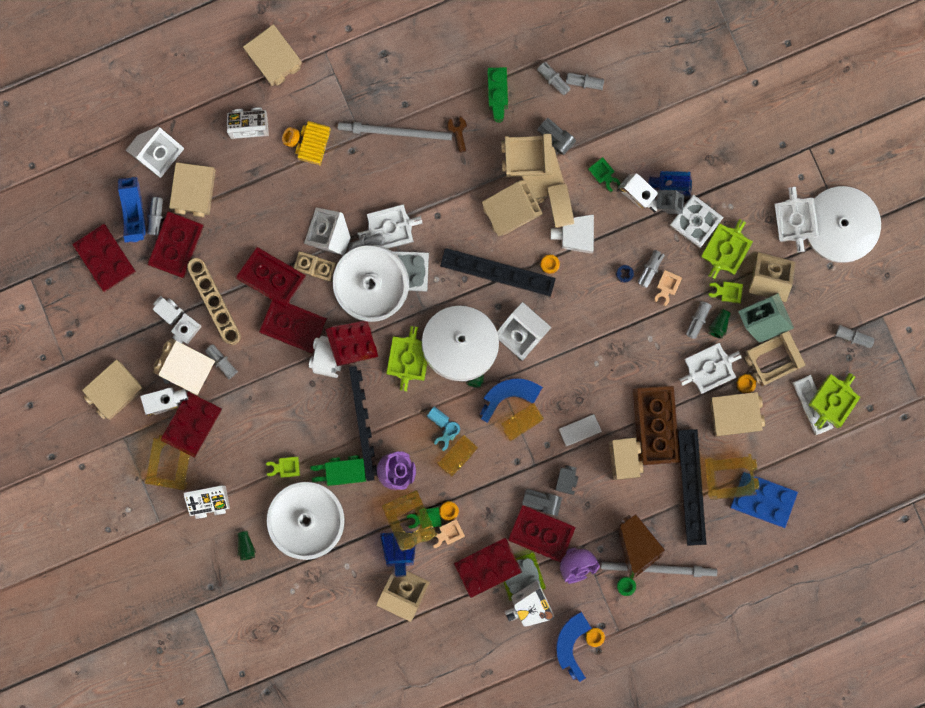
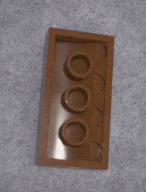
M674 386L633 389L636 438L641 446L638 460L642 461L643 466L680 463Z

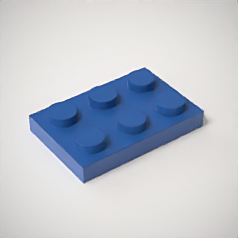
M743 472L730 508L785 528L798 492Z

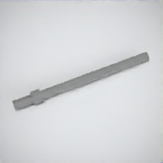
M338 122V130L353 131L356 134L366 132L452 140V133L362 125L361 122H354L353 124Z
M601 562V569L628 571L626 563ZM651 565L643 571L693 575V577L717 576V569L702 568V566L696 565L694 567Z

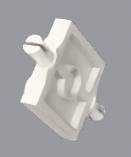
M796 187L788 188L790 199L775 204L780 242L796 241L797 252H804L803 240L819 236L814 198H797Z
M403 204L367 214L369 230L358 232L359 239H362L363 236L369 237L382 233L385 241L378 246L389 249L414 242L411 234L412 226L423 223L421 216L409 219Z
M720 343L684 359L689 369V374L679 378L680 382L687 379L681 385L684 386L693 381L697 385L700 394L736 378L732 370V362L741 359V355L733 358L740 354L739 351L728 356L723 351Z

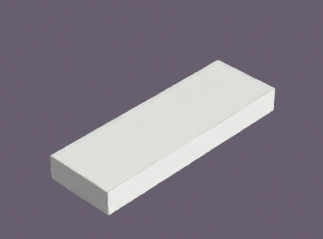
M811 375L793 382L792 384L815 436L834 428L829 421H826L821 429L814 425L820 415L808 405L817 392Z

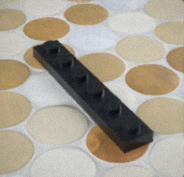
M445 248L440 264L442 268L551 297L556 280L554 277Z
M357 366L349 367L366 478L367 482L375 481L377 465L372 463V457H375L374 446L369 444V438H372L371 427L366 425V419H369L368 409L363 407V400H366L365 390L360 388V381H363L362 371L358 370Z
M698 429L678 430L687 546L707 545Z

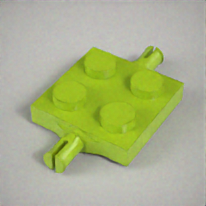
M739 219L734 229L720 223L717 226L701 258L707 260L713 266L708 275L710 278L713 275L712 279L715 280L720 270L727 271L732 275L736 274L753 241L744 237L741 233L746 224L745 221L742 222Z
M410 326L409 337H393L387 375L397 376L401 379L400 391H403V385L405 384L404 391L407 392L409 380H425L427 361L423 355L422 341L416 339L418 327H415L413 334L414 326Z
M848 373L844 381L838 380L830 374L808 404L820 415L814 424L817 428L821 429L826 421H829L837 428L843 425L861 398L850 387L855 379V376H852L853 374Z

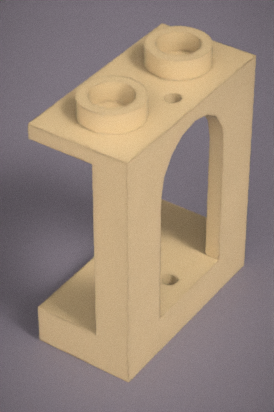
M789 331L746 351L747 356L744 357L749 367L752 366L755 372L753 377L756 383H760L761 386L805 366ZM784 344L792 362L769 373H761L756 359L760 355Z

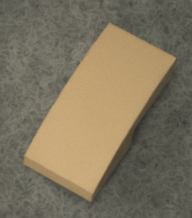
M561 184L547 187L555 228L574 224L567 185Z
M299 252L294 269L301 273L333 282L337 263Z

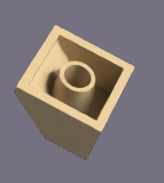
M758 252L749 293L764 297H770L779 293L781 300L786 302L793 284L795 262Z
M395 566L376 606L412 622L430 582Z

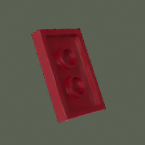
M167 212L148 266L184 279L188 270V263L192 260L204 225Z
M106 224L101 225L72 244L104 293L136 273V270Z
M256 247L236 279L286 308L305 280L306 275Z
M272 300L259 333L313 354L315 350L313 349L315 338H320L327 318L290 303L285 308Z
M368 321L325 329L337 366L379 357Z
M188 392V400L182 401L162 435L161 441L195 458L220 416L222 408Z
M522 505L508 541L561 563L576 527Z
M506 538L454 563L470 598L523 573Z

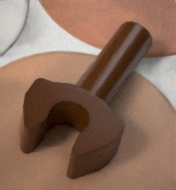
M460 116V126L454 127L453 121L450 118L448 131L455 133L459 153L466 152L462 133L467 128L466 121Z

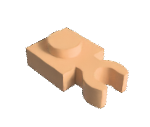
M664 270L657 286L661 293L655 296L654 302H657L659 297H663L665 299L663 306H667L669 303L668 295H675L682 277Z
M456 519L440 527L441 533H433L429 536V539L433 537L438 538L439 542L433 546L437 548L444 540L449 545L465 537Z

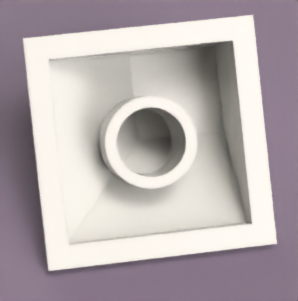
M155 127L137 135L126 149L128 153L160 178L184 150L179 143L160 127Z
M316 208L304 244L331 253L345 255L350 234L343 213Z

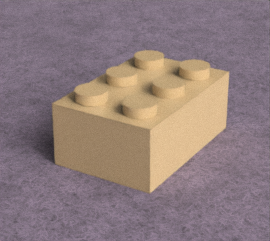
M636 438L610 441L609 449L613 480L640 477V473H643V463L638 460V454L641 453L640 442H636Z

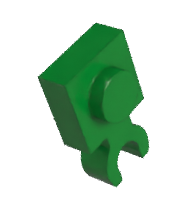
M603 157L588 169L599 184L602 182L606 183V189L610 193L613 191L610 183L614 182L618 187L621 185L617 178L611 176L615 171Z
M439 507L420 510V516L415 514L407 515V518L415 519V524L408 526L410 529L416 528L418 524H422V529L442 526Z

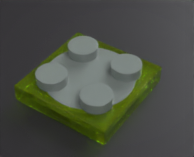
M535 553L517 557L516 560L523 573L503 582L509 601L512 600L511 597L537 580L541 589H546Z

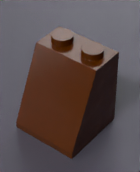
M636 514L632 517L630 515L625 517L621 521L618 531L628 573L632 580L659 560L665 552V549Z

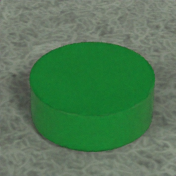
M622 577L617 582V590L623 596H630L636 590V583L630 577Z

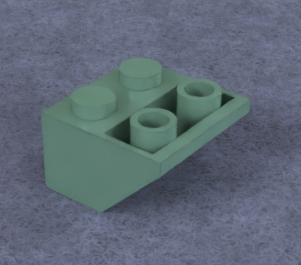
M779 293L738 311L745 328L759 343L794 329Z

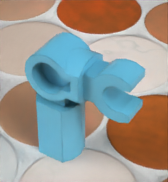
M434 406L426 417L439 427H445L442 432L444 435L438 437L434 442L436 445L439 441H444L445 446L442 450L445 451L449 446V440L453 441L456 435L459 434L460 425L457 422H450L448 420L449 417Z

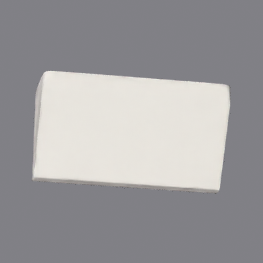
M594 414L559 429L565 446L602 432Z

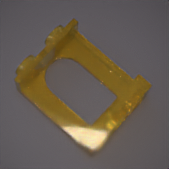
M532 403L501 423L500 426L511 442L542 422L544 418L536 405Z
M159 435L158 439L153 438L145 484L186 490L187 483L185 482L190 455L180 451L175 481L156 478L162 448L168 444L161 441L162 435Z
M463 435L441 459L438 465L453 477L478 450V447Z
M748 454V457L722 460L705 459L710 500L757 495L756 490L760 489L759 479L755 478L754 471L758 470L757 460L753 459L751 454ZM739 468L749 470L751 481L748 485L717 489L715 471Z
M417 490L382 505L401 551L411 549L415 545L429 541L437 536ZM415 509L420 520V527L413 533H407L403 531L397 517Z

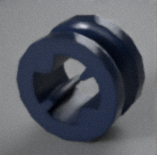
M628 265L619 267L616 273L617 279L622 283L631 281L634 276L632 267ZM622 269H624V271L626 269L629 270L628 275L630 277L628 279H626V277L624 279L621 278Z

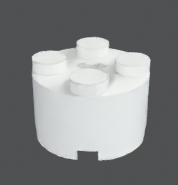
M321 336L320 338H315L313 344L315 354L314 357L311 356L309 368H312L315 374L337 378L338 375L335 373L341 370L342 365H336L328 337Z

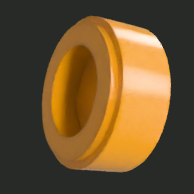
M292 127L287 128L282 136L283 144L294 147L300 138L299 130Z
M554 255L544 256L540 264L541 269L546 274H554L559 269V259Z
M742 375L736 382L737 389L743 394L751 393L756 388V380L751 375Z
M445 502L441 505L440 515L444 520L452 521L458 516L459 509L455 503Z
M594 627L586 632L585 639L590 646L599 647L604 643L605 635L601 629Z

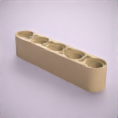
M199 258L190 260L188 271L222 339L229 345L237 344L241 338L240 332L206 264ZM201 263V271L193 272V265ZM204 280H209L211 283L210 287L206 290L202 289L201 283ZM212 297L219 298V304L215 307L210 306L209 303ZM221 314H226L228 317L227 322L224 324L218 322V317ZM229 331L236 332V338L233 341L227 340L226 336Z

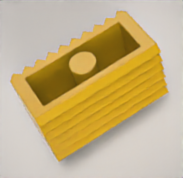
M310 121L307 122V125H303L301 131L303 140L302 143H298L295 153L298 154V159L321 166L331 128Z

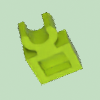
M723 282V287H720L717 283L709 284L710 287L716 288V293H709V297L715 298L719 295L723 302L741 303L743 284Z
M299 457L279 458V464L274 462L266 463V466L272 465L274 467V471L267 473V476H275L278 472H280L281 478L300 476Z

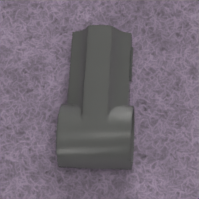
M549 118L537 129L542 135L551 134L552 146L563 156L576 143V139L570 133L559 128Z
M526 489L522 505L558 516L563 497Z

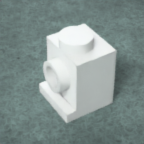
M160 296L153 304L155 306L153 310L171 326L184 313L181 308L176 310L178 305L170 298L166 301Z
M184 313L183 317L171 331L174 334L172 338L180 343L184 341L188 344L202 326ZM183 326L188 328L186 333L181 332Z

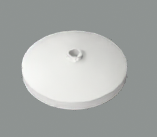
M838 186L827 189L814 198L819 236L809 237L807 241L818 255L832 262L847 263L862 258L872 250L880 235L881 218L875 203L868 195L852 187ZM845 220L847 226H842L841 221Z
M363 245L352 249L340 259L333 275V289L337 301L348 314L359 320L375 322L392 316L402 307L409 291V277L405 265L391 250L378 245ZM371 279H373L376 285L371 283Z
M452 306L436 313L427 323L422 337V351L428 365L440 376L454 381L473 380L486 373L493 365L499 349V338L494 324L485 314L467 306Z
M300 482L284 488L273 499L267 514V528L273 543L280 551L296 559L308 560L327 554L336 546L344 530L345 518L341 503L329 489L316 483ZM305 517L310 519L307 525L303 523Z

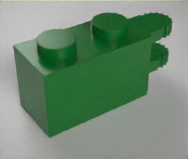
M507 67L488 68L489 110H493V120L501 123L505 116L504 109H508Z
M359 455L348 456L346 461H341L340 458H330L329 462L324 465L310 466L311 471L326 469V476L312 478V483L327 481V486L366 482L364 459H360Z

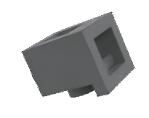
M658 190L657 210H663L668 214H683L684 195L677 190Z
M568 465L565 468H560L555 491L571 495L575 494V491H572V487L576 488L579 476H575L577 468Z

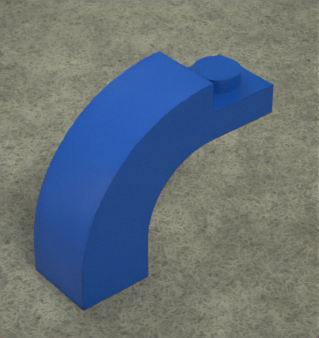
M138 178L118 179V192L124 220V241L126 243L144 240L146 235L145 217Z
M510 379L497 384L484 397V400L490 404L489 406L485 404L480 412V415L483 416L481 420L488 424L498 404L506 398L518 397L533 405L543 387L525 379Z
M581 611L565 622L556 642V655L562 670L570 666L569 674L573 680L578 679L579 682L586 679L574 659L573 646L579 636L592 629Z

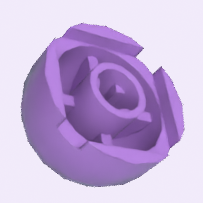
M403 451L391 452L382 457L377 466V476L386 488L403 490L413 483L416 467L414 462H411L409 454Z
M569 549L566 552L567 555L563 557L560 563L561 575L568 584L587 578L586 574L591 571L593 575L600 568L596 557L586 549Z

